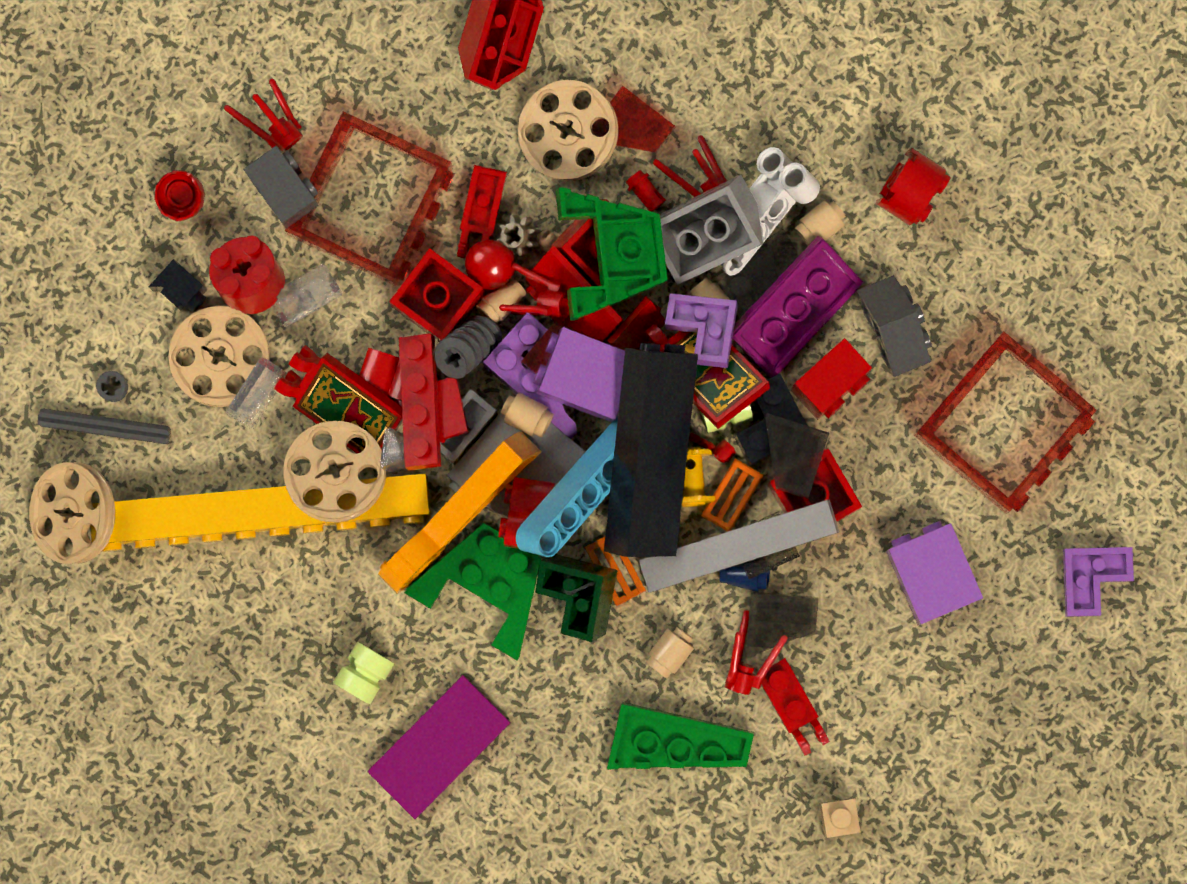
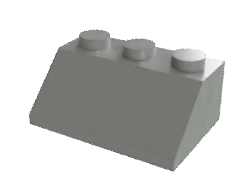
M742 175L660 214L665 262L677 285L763 244L758 206Z

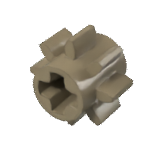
M511 215V223L499 225L502 231L501 237L497 241L503 242L505 246L513 251V254L517 251L519 256H528L527 248L539 246L536 240L537 234L541 230L535 229L531 225L533 218L524 217L521 220L519 215Z

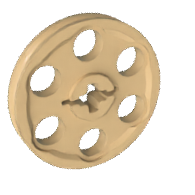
M577 80L552 82L535 92L522 110L518 125L520 147L528 162L544 175L560 181L581 180L598 172L611 158L618 141V120L609 100L591 85ZM580 92H588L591 95V104L586 109H577L574 103L576 95ZM554 94L559 100L558 108L553 112L547 113L542 107L543 99L548 95ZM598 119H606L609 122V131L602 137H596L592 131V126ZM552 122L561 126H569L573 122L572 128L576 130V133L585 138L581 139L575 135H568L566 139H563L565 134L560 128L552 125ZM538 124L544 128V136L539 142H530L527 135L528 130L531 126ZM584 149H591L595 155L593 163L588 167H582L578 163V154ZM554 151L559 152L562 156L561 165L555 170L548 169L545 164L546 156Z
M211 306L192 313L178 326L170 342L168 359L172 376L185 394L207 406L228 407L243 402L260 388L269 370L270 349L264 332L249 315L227 306ZM238 318L244 321L245 330L240 336H230L227 333V324L230 320ZM206 319L211 323L212 330L208 336L198 337L194 334L193 326L198 320ZM206 347L211 351L217 352L224 348L226 349L224 354L228 357L229 361L237 365L233 366L223 361L215 365L213 364L214 358L211 354L202 348ZM249 347H258L262 351V359L255 365L247 364L244 361V352ZM189 348L195 352V361L190 366L179 365L177 354L182 349ZM204 376L210 378L212 381L211 391L205 395L197 394L194 390L195 381ZM233 376H241L246 381L244 391L239 394H233L228 391L227 383Z
M327 421L308 428L294 440L285 457L283 476L291 499L301 511L320 521L344 522L364 514L376 503L385 485L386 464L379 444L366 430L349 422ZM323 433L332 437L330 447L320 450L314 446L313 442L316 436ZM355 437L361 438L366 442L364 450L358 454H353L347 450L348 442ZM300 459H305L311 463L310 471L302 476L294 474L292 472L293 464ZM336 464L337 468L344 467V469L339 471L340 477L334 479L332 474L326 476L330 472V466ZM367 467L374 468L378 472L377 479L370 484L362 483L359 480L360 472ZM312 489H317L323 493L322 501L315 506H310L304 502L305 494ZM346 493L353 494L357 499L355 506L349 510L341 509L338 506V499Z
M64 462L52 466L39 478L30 500L29 521L33 537L41 551L58 563L79 564L97 557L108 544L115 523V503L108 482L96 468L85 463ZM74 471L79 475V483L76 488L71 483V476ZM51 484H53L56 490V496L53 501H50L48 497V489ZM95 491L100 499L97 508H94L91 502L92 494ZM60 510H72L74 513H82L84 516H72L70 513H61ZM48 518L51 519L53 525L49 535L45 531V522ZM91 525H94L96 529V538L93 542L90 541L88 536V530ZM68 538L71 539L73 544L70 555L65 551V542Z

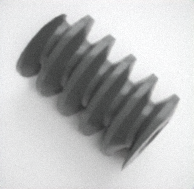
M476 315L467 319L437 344L435 349L437 367L448 377L456 379L463 378L465 374L470 373L502 341V333L497 324L486 316Z

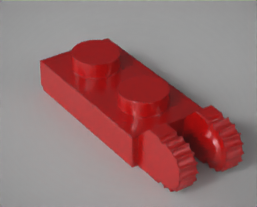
M474 165L460 225V231L462 232L457 257L465 258L469 248L470 233L481 235V241L493 238L507 172Z
M786 658L771 665L761 685L789 734L792 733L802 753L806 756L811 753L810 745L798 728L810 722L817 740L823 746L830 741L817 720L819 716Z

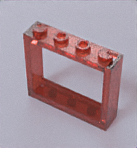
M343 111L310 177V182L318 192L314 196L317 203H319L354 130L424 162L437 170L389 269L306 230L316 208L286 228L285 232L291 238L396 287L398 280L404 281L411 269L412 263L408 262L413 249L419 251L423 245L427 234L423 232L427 221L433 222L438 214L441 203L437 202L442 190L447 192L452 185L451 182L455 176V173L451 172L453 169L452 162Z
M1003 331L915 433L914 437L1002 512L1007 514L1012 509L1018 512L1030 499L1026 492L1033 484L1040 487L1052 473L1048 469L1055 458L1061 462L1074 447L1069 443L1077 433L1083 436L1095 422L1091 416L1097 409ZM1005 350L1080 412L1009 497L934 435L935 431Z

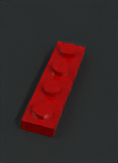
M431 333L399 337L405 468L410 471L441 467L435 337Z

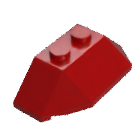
M472 0L458 46L466 80L490 90H497L503 84L526 71L544 10L542 0Z

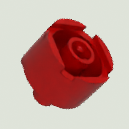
M910 148L905 153L909 157L905 165L899 162L879 194L885 198L877 199L875 203L909 226L913 223L917 224L919 221L922 223L925 221L933 208V205L929 202L936 193L941 194L951 179L950 176L945 174L946 169L914 148Z
M250 235L232 239L224 243L220 248H216L210 255V280L224 302L232 309L245 314H257L269 309L278 300L277 296L285 285L284 271L270 248L259 240L258 237Z

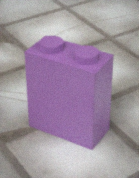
M562 327L558 334L552 332L545 350L551 353L546 366L540 364L533 383L538 385L536 394L603 420L613 422L619 411L625 351L565 327Z
M941 521L928 525L922 528L924 535L914 539L911 538L910 534L891 541L893 548L886 551L917 625L983 599L951 523L943 526Z

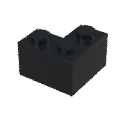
M780 373L767 380L770 389L753 401L762 421L738 432L734 437L749 467L802 441L811 434Z

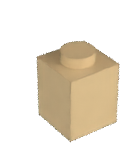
M855 798L819 803L824 837L830 838L861 833Z

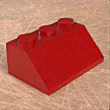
M555 246L531 270L552 282L562 283V292H567L569 288L591 286ZM525 277L526 283L529 285L525 291L537 303L538 295L542 291L548 290V288ZM611 306L570 321V315L565 319L550 317L560 328L566 325L572 331L606 344L608 343L607 340L623 323L621 316Z

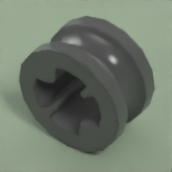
M108 371L100 375L96 383V389L103 399L108 402H117L122 400L128 393V382L120 373ZM110 378H116L115 382L121 383V389H116L115 395L110 396L108 390L104 391V385L110 383Z

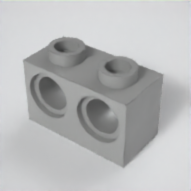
M471 389L462 399L469 433L448 438L445 443H440L441 455L454 465L459 462L498 416L497 410Z

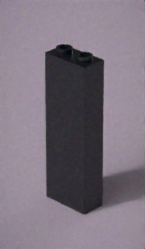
M640 342L639 348H625L604 552L624 557L676 556L698 354L684 352V345L665 344L664 350H660V344Z

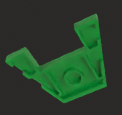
M564 187L555 190L559 221L593 219L601 286L573 287L567 290L570 321L594 313L663 284L668 280L660 214L622 203L614 204L600 200L599 197L590 194H578Z
M483 523L408 587L405 594L431 609L447 581L452 580L508 614L506 621L491 646L518 661L542 557L537 554L521 551L519 548L505 547L504 538L498 537L499 532Z

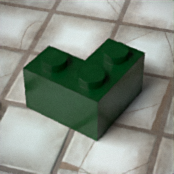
M558 554L540 561L535 593L566 601L560 634L593 642L606 635L617 570Z

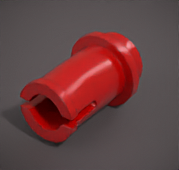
M639 170L625 182L629 186L627 190L629 192L633 191L648 211L654 212L666 202V199L648 179L650 175L648 173L644 174L642 170Z

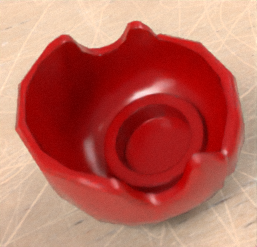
M173 170L163 175L155 186L154 200L162 215L172 220L185 221L198 214L204 205V187L200 180L192 173L183 170Z
M485 239L477 242L469 249L465 257V268L468 277L484 289L495 290L506 285L516 271L512 268V264L515 263L513 251L500 241Z

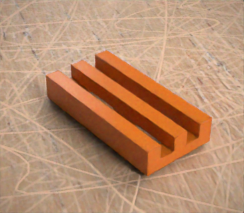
M735 458L713 494L715 501L707 504L701 517L724 529L726 532L731 531L764 475ZM739 468L743 471L717 516L712 515V509L735 470ZM748 475L754 477L729 522L722 521Z
M605 537L584 548L592 563L602 566L594 550L600 547L610 568L617 570L616 579L625 594L619 597L614 589L612 600L617 607L645 592L646 589L629 558L620 556L636 586V589L630 590L611 553L604 552Z

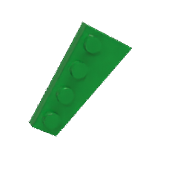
M622 702L607 770L619 768L650 769L653 767H747L754 732Z

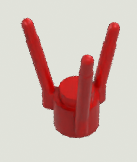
M273 78L269 80V84L288 121L284 117L278 119L258 94H253L252 96L259 108L272 122L268 129L271 135L231 106L225 105L224 110L265 140L271 148L277 146L282 152H285L303 137L299 131L302 126L295 119Z
M700 135L698 136V141L711 168L698 149H693L692 153L708 177V180L700 185V188L703 190L702 193L727 180L705 138ZM657 159L653 160V164L693 197L702 194Z
M517 263L512 264L514 270L547 287L548 290L542 291L538 295L537 306L502 304L499 306L501 311H510L513 315L530 313L531 315L550 316L565 319L569 315L567 292H562V283L552 282Z
M748 610L743 612L740 630L735 634L730 669L724 685L725 688L745 695H750L752 687L760 689L764 676L788 639L786 635L781 636L755 675L753 673L755 667L741 662L750 616Z

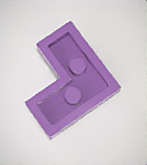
M670 293L665 320L666 330L697 333L694 354H698L697 365L728 368L738 306L737 300Z
M1133 547L1063 549L1065 617L1101 616L1100 582L1134 581Z

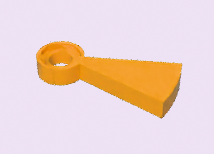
M517 432L505 439L427 525L403 545L388 562L385 560L382 563L378 575L396 594L402 592L435 561L445 549V546L542 451L523 432Z

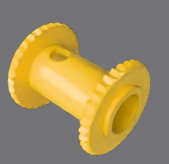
M701 447L688 448L686 462L692 463L693 469L686 467L682 507L703 506L706 503L715 501V496H705L702 457L712 455L710 449H701Z

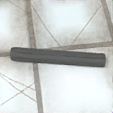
M45 408L40 409L38 415V425L46 428L168 444L171 435L170 427L165 425Z

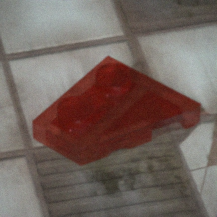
M624 86L619 89L610 101L616 113L619 127L616 146L657 153L676 128L674 124ZM606 119L596 120L592 126L593 134L596 137L606 135L609 131V122Z

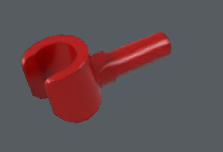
M693 432L689 436L690 441L705 449H710L712 455L721 463L728 462L736 454L735 448L725 439L715 446L712 442Z

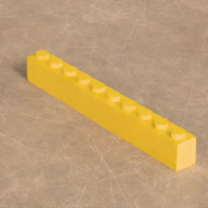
M426 474L386 477L383 491L376 503L364 514L344 522H325L308 516L293 502L286 486L115 501L114 528L103 552L122 550V544L135 543V548L140 549L155 547V541L168 540L169 545L173 546L189 544V538L202 537V542L206 543L223 541L222 535L235 534L236 539L240 540L256 538V532L269 531V536L273 537L290 535L289 529L303 528V533L306 534L323 532V526L336 525V529L340 531L357 529L356 523L370 522V527L390 526V520L403 519L404 524L424 523L423 517L431 516L428 476ZM377 478L360 479V481L365 484H370L374 482ZM317 489L309 490L304 496V502L310 506L318 505L323 499V493ZM343 494L338 499V506L341 509L349 510L355 506L357 499L353 494ZM92 503L94 508H97L99 503ZM91 525V542H93L96 538V529L94 525Z

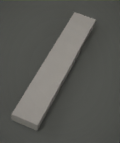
M825 500L677 548L676 556L648 557L639 560L648 592L651 593L818 540L840 531L830 500Z

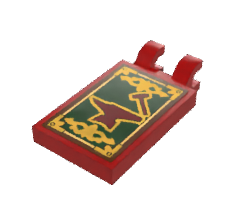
M653 324L644 331L645 335L649 338L647 343L660 344V350H664L665 344H677L685 346L684 352L694 353L697 333L679 331L670 339H667L656 324ZM731 344L728 368L697 365L693 404L719 429L769 390L770 385L754 366Z
M308 346L302 347L300 353L296 352L288 365L297 371L306 373L303 380L294 371L290 370L285 378L281 377L274 390L284 396L296 398L293 407L316 424L327 421H344L363 428L373 436L383 453L403 422L402 407L329 353L320 358ZM355 437L348 442L347 447L358 454L364 450L366 442L361 438Z

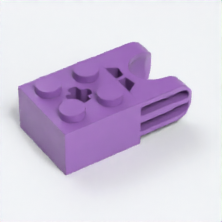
M526 313L483 361L484 367L516 395L520 392L547 406V410L554 413L551 423L572 439L577 434L576 423L566 414L563 404L536 394L538 385L533 383L540 364L546 366L551 353L545 350L552 333L530 313ZM526 355H537V363L539 365L536 368L532 366L528 369L525 368L524 357Z

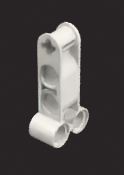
M769 147L760 153L756 165L761 174L749 188L758 206L763 243L795 202L801 204L812 202L820 191L818 180L802 164L793 163L776 147ZM761 245L733 258L738 262L737 265L731 260L721 264L725 273L730 276L739 273Z

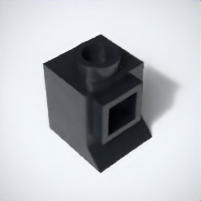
M174 259L148 286L153 292L161 291L160 293L180 311L186 308L188 311L195 312L206 299L203 294L207 289Z

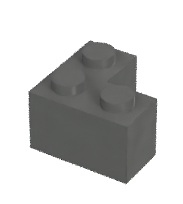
M275 146L243 169L285 228H288L319 206L314 198L318 194L317 190L307 177L303 180L299 178L302 171L288 150L281 153L278 147Z
M893 275L857 290L864 316L876 334L882 358L893 377L931 362L928 348L932 347V343L925 328H921V323L925 322V318L919 304L912 305L913 299L906 285L901 286Z

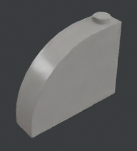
M500 413L447 474L448 478L452 480L449 487L454 492L461 488L505 439L517 432H522L504 423L505 415ZM550 423L542 438L537 435L532 437L524 433L542 452L517 477L551 482L557 485L585 451ZM505 489L485 508L499 516L508 518L509 505L504 504Z

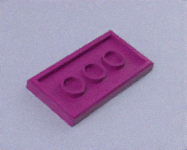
M817 236L735 323L732 340L769 378H772L785 368L864 282L822 237Z
M462 675L367 772L416 819L511 722Z

